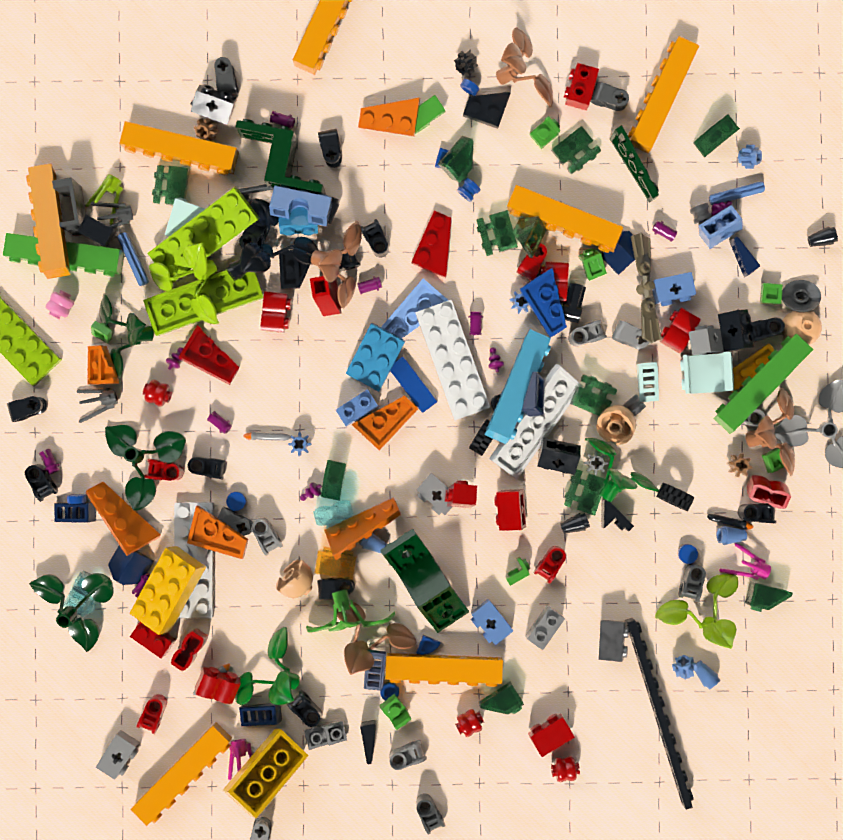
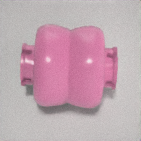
M62 290L59 293L52 292L50 300L46 304V309L50 310L48 314L58 319L61 316L68 317L70 309L74 305V301L70 299L72 295Z

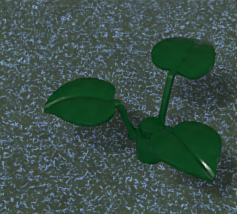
M103 293L99 309L101 322L105 323V325H108L110 322L125 326L128 330L129 344L119 347L117 350L112 348L110 352L119 383H121L120 378L123 371L121 351L135 345H141V342L153 341L154 331L152 326H146L135 313L128 314L126 323L113 320L111 317V302L106 293Z
M128 425L106 426L105 437L111 452L131 462L132 467L141 476V478L134 477L130 479L125 486V495L134 511L141 510L154 499L156 484L152 479H145V475L137 464L143 461L144 454L158 453V458L162 462H175L183 453L186 437L178 432H162L153 441L156 450H141L133 447L137 442V433L134 428Z
M101 573L88 575L82 582V588L88 594L75 607L66 606L64 609L65 594L62 593L64 591V584L58 577L47 574L29 583L30 587L42 599L51 604L60 603L56 623L62 628L68 627V632L73 640L81 645L86 652L90 651L98 641L100 630L92 619L82 620L81 617L77 618V609L90 596L96 602H108L114 594L112 580Z

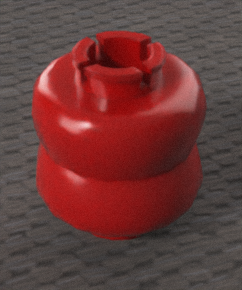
M151 380L149 384L146 383L142 391L146 402L154 403L159 407L164 406L166 402L169 403L172 397L170 386L157 380Z
M469 709L466 713L457 716L458 723H455L460 735L464 733L465 737H470L474 733L482 731L483 727L481 724L485 722L479 711L475 713L474 709Z
M573 757L556 758L554 765L551 764L552 777H556L557 782L575 781L577 774L580 775V770H578L580 769L579 763L575 762Z

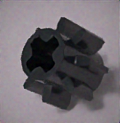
M470 50L466 53L461 51L457 54L458 57L454 60L456 70L462 76L466 73L469 75L474 73V69L478 67L477 56L471 53Z

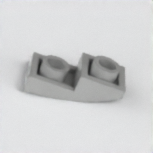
M343 721L304 730L308 750L347 741Z

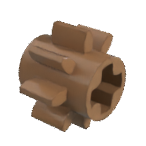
M209 118L197 120L199 125L194 127L196 137L203 140H214L216 138L214 134L219 132L216 125L217 122Z
M739 454L738 458L732 455L731 458L733 460L726 463L730 465L728 472H735V477H739L740 473L747 476L746 471L752 469L748 463L751 459H744V454ZM736 464H742V468L737 467Z

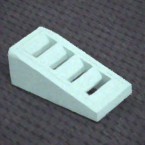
M657 362L637 364L639 401H659ZM643 369H651L652 372L643 373ZM652 376V380L643 381V377ZM653 384V388L644 389L643 385ZM654 392V396H644V393Z

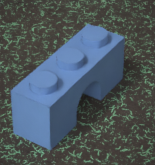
M274 186L269 205L270 215L289 219L293 209L303 207L308 210V223L327 227L332 208V197L322 193H309L306 190H293L287 186Z

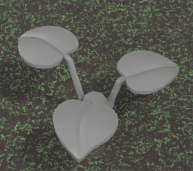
M843 379L826 385L819 394V404L824 408H828V421L822 422L819 428H807L806 420L799 415H794L791 420H788L787 417L783 419L774 430L779 441L794 447L802 446L808 442L809 436L807 432H819L822 436L831 438L832 444L826 447L825 458L829 464L838 468H843V436L835 440L838 428L833 423L831 411L833 410L836 413L843 412Z

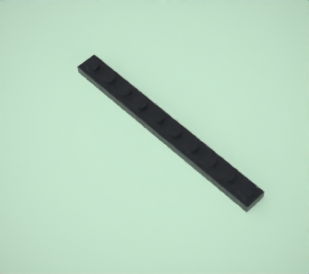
M633 618L625 619L626 626H629L630 639L681 804L685 810L693 808L691 801L694 800L691 789H687L685 783L688 782L686 772L681 770L680 767L682 758L679 751L676 752L675 750L676 739L668 726H671L668 715H664L663 707H665L662 696H659L657 692L659 684L657 678L652 676L651 670H654L651 659H647L645 653L648 651L646 642L641 640L639 634L642 633L639 621L636 622Z

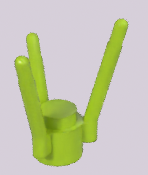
M108 174L85 207L88 208L93 201L98 203L105 192L110 194L116 192L114 203H118L123 190L120 187L122 181ZM112 208L111 214H115V209L117 208ZM114 218L110 219V225L113 224Z

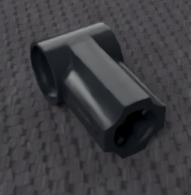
M570 283L567 300L562 306L566 321L579 323L583 309L581 306L586 290L585 286Z

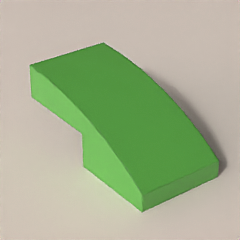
M436 95L419 106L415 134L428 127L430 122L446 112Z

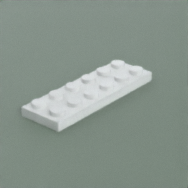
M452 299L415 312L454 421L491 408Z
M555 364L545 378L544 414L530 417L524 413L521 422L516 423L515 429H517V433L514 439H510L506 444L500 442L489 459L511 476L518 479L540 448L543 437L547 438L583 385L561 366Z
M214 502L174 503V546H178L206 566L178 618L214 617V551L187 544L196 506L199 505L214 516Z

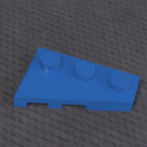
M550 268L519 289L549 338L567 328L558 295V288L554 279L553 268Z

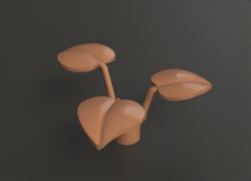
M516 27L512 30L513 42L506 46L501 61L507 63V66L496 71L497 80L500 84L504 85L510 81L515 83L517 81L533 79L537 92L550 108L553 104V91L545 76L538 74L537 76L517 77L518 74L522 75L526 72V64L522 57L525 55L527 58H530L533 49L527 35Z
M356 220L345 232L343 240L345 248L343 250L335 249L333 251L328 250L327 252L315 250L311 256V263L320 268L326 281L333 282L337 277L342 280L338 287L337 296L339 304L343 309L351 301L356 286L353 277L345 278L339 274L342 254L348 252L350 256H353L360 247L362 232L360 224Z
M780 387L777 402L782 416L774 421L769 416L763 417L755 431L746 433V442L749 447L762 445V447L768 446L770 449L779 448L780 459L790 476H793L795 469L794 452L788 443H783V445L776 444L777 439L774 431V424L786 417L788 420H791L794 416L792 399L786 390Z
M353 602V604L359 611L360 615L365 620L366 615L364 610L360 605ZM349 605L350 609L345 610L348 622L360 621ZM337 608L338 619L344 621L342 611L338 612ZM392 623L386 629L388 634H385L368 647L366 642L357 641L360 625L356 626L354 641L347 644L344 648L345 664L350 675L367 671L374 665L373 655L368 650L374 649L387 638H389V642L393 647L408 649L416 645V638L404 625Z

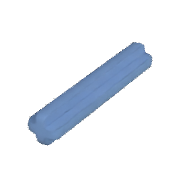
M760 181L711 194L709 202L711 205L719 204L720 202L732 201L765 191L764 182Z
M123 232L117 236L138 285L144 286L148 284V277L128 233Z

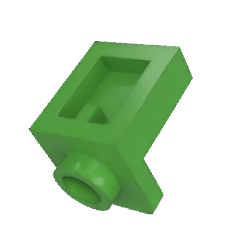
M548 116L529 136L542 150L559 135L561 131L559 129L560 125L554 118L551 119Z
M589 248L578 255L589 281L607 274L602 255L598 250Z
M516 558L521 569L514 568L507 573L508 576L505 579L510 586L530 575L528 570L531 568L526 559Z
M395 694L379 705L396 730L405 726L412 719L406 706Z

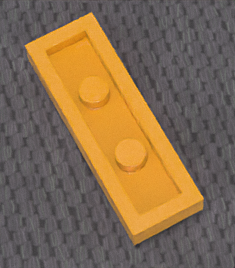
M770 343L733 368L734 390L739 389L744 380L749 376L753 378L757 374L754 370L761 363L766 364L769 361L767 357L774 351Z

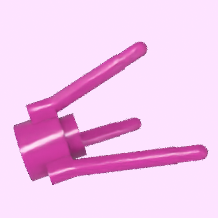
M735 543L737 548L756 560L754 563L745 560L741 561L742 564L751 567L752 573L729 569H719V571L751 577L756 580L759 578L766 580L770 575L771 566L740 544Z
M246 739L231 741V746L229 747L228 780L232 779L234 757L237 760L238 772L241 769V757L246 756V752H248L249 757L253 755L251 743H247Z

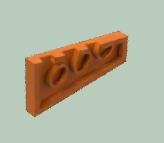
M101 482L86 490L88 498L126 556L161 536L105 482Z
M394 497L324 530L335 560L342 557L340 554L348 549L350 551L355 548V543L361 539H367L372 536L375 529H382L401 515Z

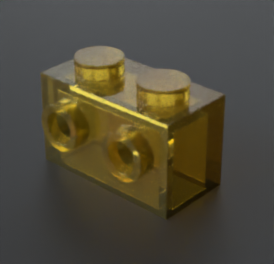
M323 546V549L318 550L314 573L353 580L357 555H353L354 551L345 550L340 554L342 557L335 560L331 548Z

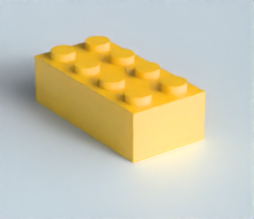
M178 546L166 547L129 614L158 635L170 632L205 571L206 566Z
M275 728L224 787L223 791L251 817L257 818L309 755L282 729Z

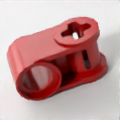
M542 243L534 244L522 260L516 273L531 281L535 279L547 255L546 246ZM539 248L542 255L536 257L533 250Z
M147 459L149 465L145 478L178 481L184 475V469L179 464ZM172 467H175L177 470V475L174 478L170 475Z
M552 546L538 563L533 573L535 575L539 574L550 584L565 562V551L559 546ZM554 551H561L562 556L560 559L554 560L552 559V553Z
M156 694L146 703L137 723V728L142 727L152 731V734H156L167 706L165 696ZM153 701H157L160 704V709L153 706Z

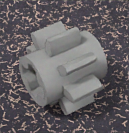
M597 451L594 452V456L587 454L589 459L583 462V464L588 465L586 471L594 470V475H597V470L605 472L603 467L608 464V462L603 460L605 454L598 456ZM595 458L597 461H600V465H597L596 469L595 465L591 464L592 461H595Z

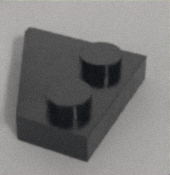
M503 92L470 96L463 112V117L498 129L511 93Z
M287 250L279 254L281 290L300 289L310 267L309 264L297 261L292 256L293 250Z

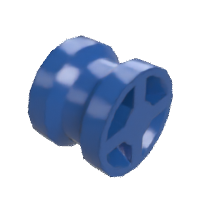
M466 178L463 186L457 189V192L469 202H472L473 196L481 191L479 186L469 178Z

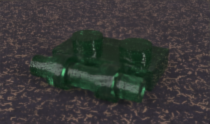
M581 126L552 148L551 151L562 165L568 161L572 164L567 168L568 172L572 175L574 172H579L583 169V165L588 161H593L597 158L596 155L601 152V149L598 145L593 149L589 148L588 145L593 142V139ZM583 151L585 155L579 160L576 159L575 156Z
M157 165L156 172H154L155 185L151 194L153 196L152 203L160 204L161 197H165V204L173 206L175 198L186 199L189 168L169 166L168 173H164L165 166ZM163 180H167L166 190H162Z
M508 210L489 215L490 223L485 224L483 218L476 219L478 225L476 229L480 233L482 250H485L486 256L493 255L492 247L497 246L499 253L518 248ZM488 230H493L494 240H489Z
M583 374L581 381L586 383L585 387H576L570 404L599 417L612 404V401L606 398L607 395H616L617 388L612 387V384L608 382L598 381L592 375L587 376ZM593 387L600 389L599 395L591 392Z
M577 469L575 475L570 478L571 484L564 496L566 498L564 506L571 508L572 502L576 501L578 502L576 510L595 516L601 500L599 493L605 485L603 483L605 479L588 473L586 480L581 479L583 471ZM578 484L584 486L581 496L575 495Z

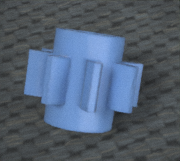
M746 144V148H742L738 153V161L742 164L741 166H745V169H754V165L761 163L762 151L758 150L759 148L755 147V145Z
M515 291V299H509L510 302H513L511 310L515 308L518 310V314H520L521 310L527 313V305L529 306L522 293L518 294ZM520 298H523V302H526L522 307L519 306V302H516Z
M301 432L298 433L296 438L291 435L293 441L287 444L293 448L291 453L298 451V456L302 455V451L309 453L307 447L312 445V443L307 442L309 436L307 435L303 438ZM297 440L304 441L302 444L304 446L303 449L296 448Z
M686 655L675 658L676 663L672 664V668L675 671L676 677L680 676L684 680L694 677L693 671L697 670V664L694 663L693 657L689 658Z

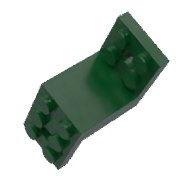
M250 119L237 120L235 128L241 138L271 144L264 178L267 187L273 186L274 189V186H287L293 190H306L313 194H326L324 186L320 184V181L309 179V182L303 181L301 177L291 175L298 144L295 132L291 128L285 126L276 128L272 124L265 122L256 124Z
M414 529L404 533L401 537L380 550L384 558L400 577L419 611L437 633L469 613L468 608L455 592L435 558Z

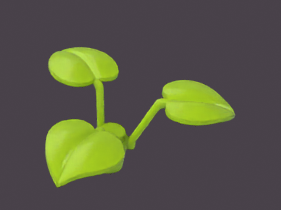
M204 243L188 245L183 249L184 260L189 267L193 268L192 270L176 276H170L169 269L164 264L155 262L149 265L153 281L163 291H170L173 288L171 280H176L191 273H194L198 280H204L195 294L196 298L191 300L192 308L195 314L204 322L209 324L220 323L211 299L205 295H200L206 283L210 281L209 276L217 271L215 263L206 257Z
M721 574L709 579L706 587L709 593L714 594L713 617L704 618L702 623L692 611L688 610V603L679 599L664 603L657 610L655 619H659L669 625H678L683 623L687 616L690 615L699 628L703 629L702 633L706 640L718 646L732 649L737 627L731 620L717 619L718 595L722 598L732 596L739 585L738 577L733 574Z

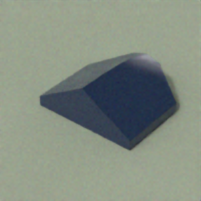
M630 231L622 232L614 253L602 251L601 254L602 259L617 275L635 261L631 240L633 234Z
M119 545L108 566L113 580L121 585L138 584L141 576L148 573L154 560L139 551L126 556Z

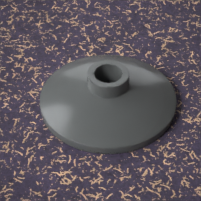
M791 281L782 290V301L793 311L808 312L819 305L821 291L810 281Z

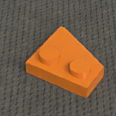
M88 346V385L119 384V379L107 346Z

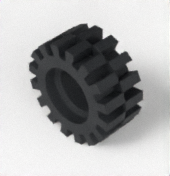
M488 419L484 421L469 446V449L483 456L493 438L484 435L490 422Z
M662 483L656 496L687 512L695 498L666 483Z

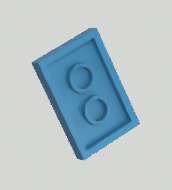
M371 323L345 374L379 392L406 341Z

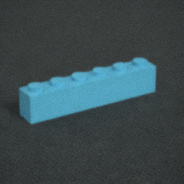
M532 329L528 331L484 435L504 444L510 439H514L517 433V429H515L516 423H520L524 415L522 407L532 373L541 372L545 363L542 359L544 356L547 357L551 349L549 345L551 338Z

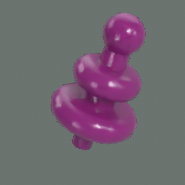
M727 201L726 204L724 202L713 204L711 207L712 216L730 205L733 206V203Z
M179 347L177 353H172V358H166L169 370L180 368L178 362L182 361L179 359V355L183 347Z
M492 347L489 350L492 356L489 357L491 363L488 364V368L499 372V368L504 366V362L499 361L501 357L496 355V348Z
M311 482L309 484L310 488L305 489V494L300 495V500L305 501L307 497L312 499L314 495L320 496L322 485Z

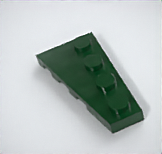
M621 125L614 130L609 140L650 203L659 196V189L652 182L647 169L644 167Z

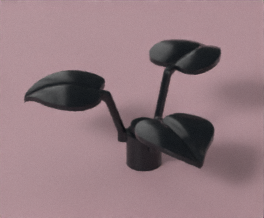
M253 199L250 206L260 218L254 223L260 227L266 226V230L259 245L247 243L243 247L240 256L241 272H266L271 266L270 258H274L289 249H293L292 256L297 261L313 265L311 263V256L318 248L307 237H297L294 240V245H289L277 252H273V248L269 244H265L270 226H276L279 223V217L270 215V203L262 199Z

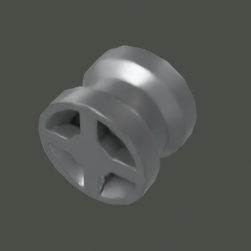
M708 203L695 206L689 210L694 216V224L702 223L712 217V214L708 211Z
M637 394L622 405L628 408L634 416L646 407L644 403L639 401Z

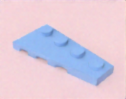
M423 278L381 328L402 339L420 326L415 312L448 301V299Z

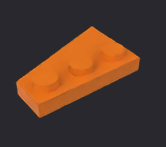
M421 98L361 108L358 128L415 137Z
M403 396L351 425L380 451L418 408L406 396Z
M197 505L187 544L243 559L249 539Z

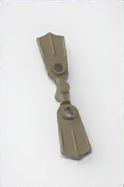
M640 232L631 236L637 271L643 279L641 284L637 285L636 291L639 295H644L646 298L641 302L642 339L652 344L661 339V332L656 315V306L651 300V290L655 289V284L653 281H650L649 276L651 273V239Z

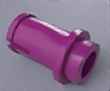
M272 111L273 115L270 116V123L293 129L295 118L291 114L287 116Z
M657 220L652 228L654 234H659L672 242L678 231L663 224V221L659 222Z
M373 276V279L357 283L361 295L376 289L379 291L380 288H383L380 277Z
M470 312L468 316L470 318L469 335H482L481 324L482 318H484L482 312Z
M213 411L207 418V421L218 428L220 433L226 434L232 428L230 421H226L216 411Z
M51 449L45 450L48 458L41 451L39 456L45 465V472H48L49 475L58 472L60 465L56 463Z
M146 573L141 576L140 582L132 590V594H135V597L138 598L150 574Z

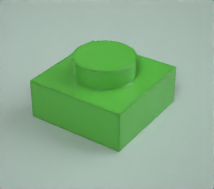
M762 283L760 303L781 304L783 285Z
M93 322L91 334L108 344L112 339L111 328L105 325V323Z
M775 448L762 455L767 473H774L784 467L780 459L779 448Z

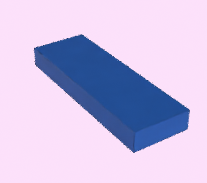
M401 357L397 360L390 372L419 410L424 413L436 404L437 400L406 359Z

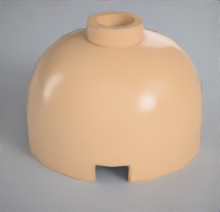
M792 311L783 319L785 325L782 331L784 339L788 336L792 338L795 334H798L807 344L811 345L820 337L822 323L818 315L813 311Z
M614 405L606 408L597 420L598 424L596 427L599 435L609 443L610 441L617 442L616 445L627 443L631 440L636 430V419L633 413L624 406Z
M297 559L283 571L286 575L283 579L279 577L276 583V589L288 598H298L302 595H307L312 590L313 572L304 561Z

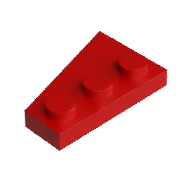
M435 210L433 211L411 264L446 278L451 217Z
M197 325L180 353L179 359L231 385L239 371V366Z

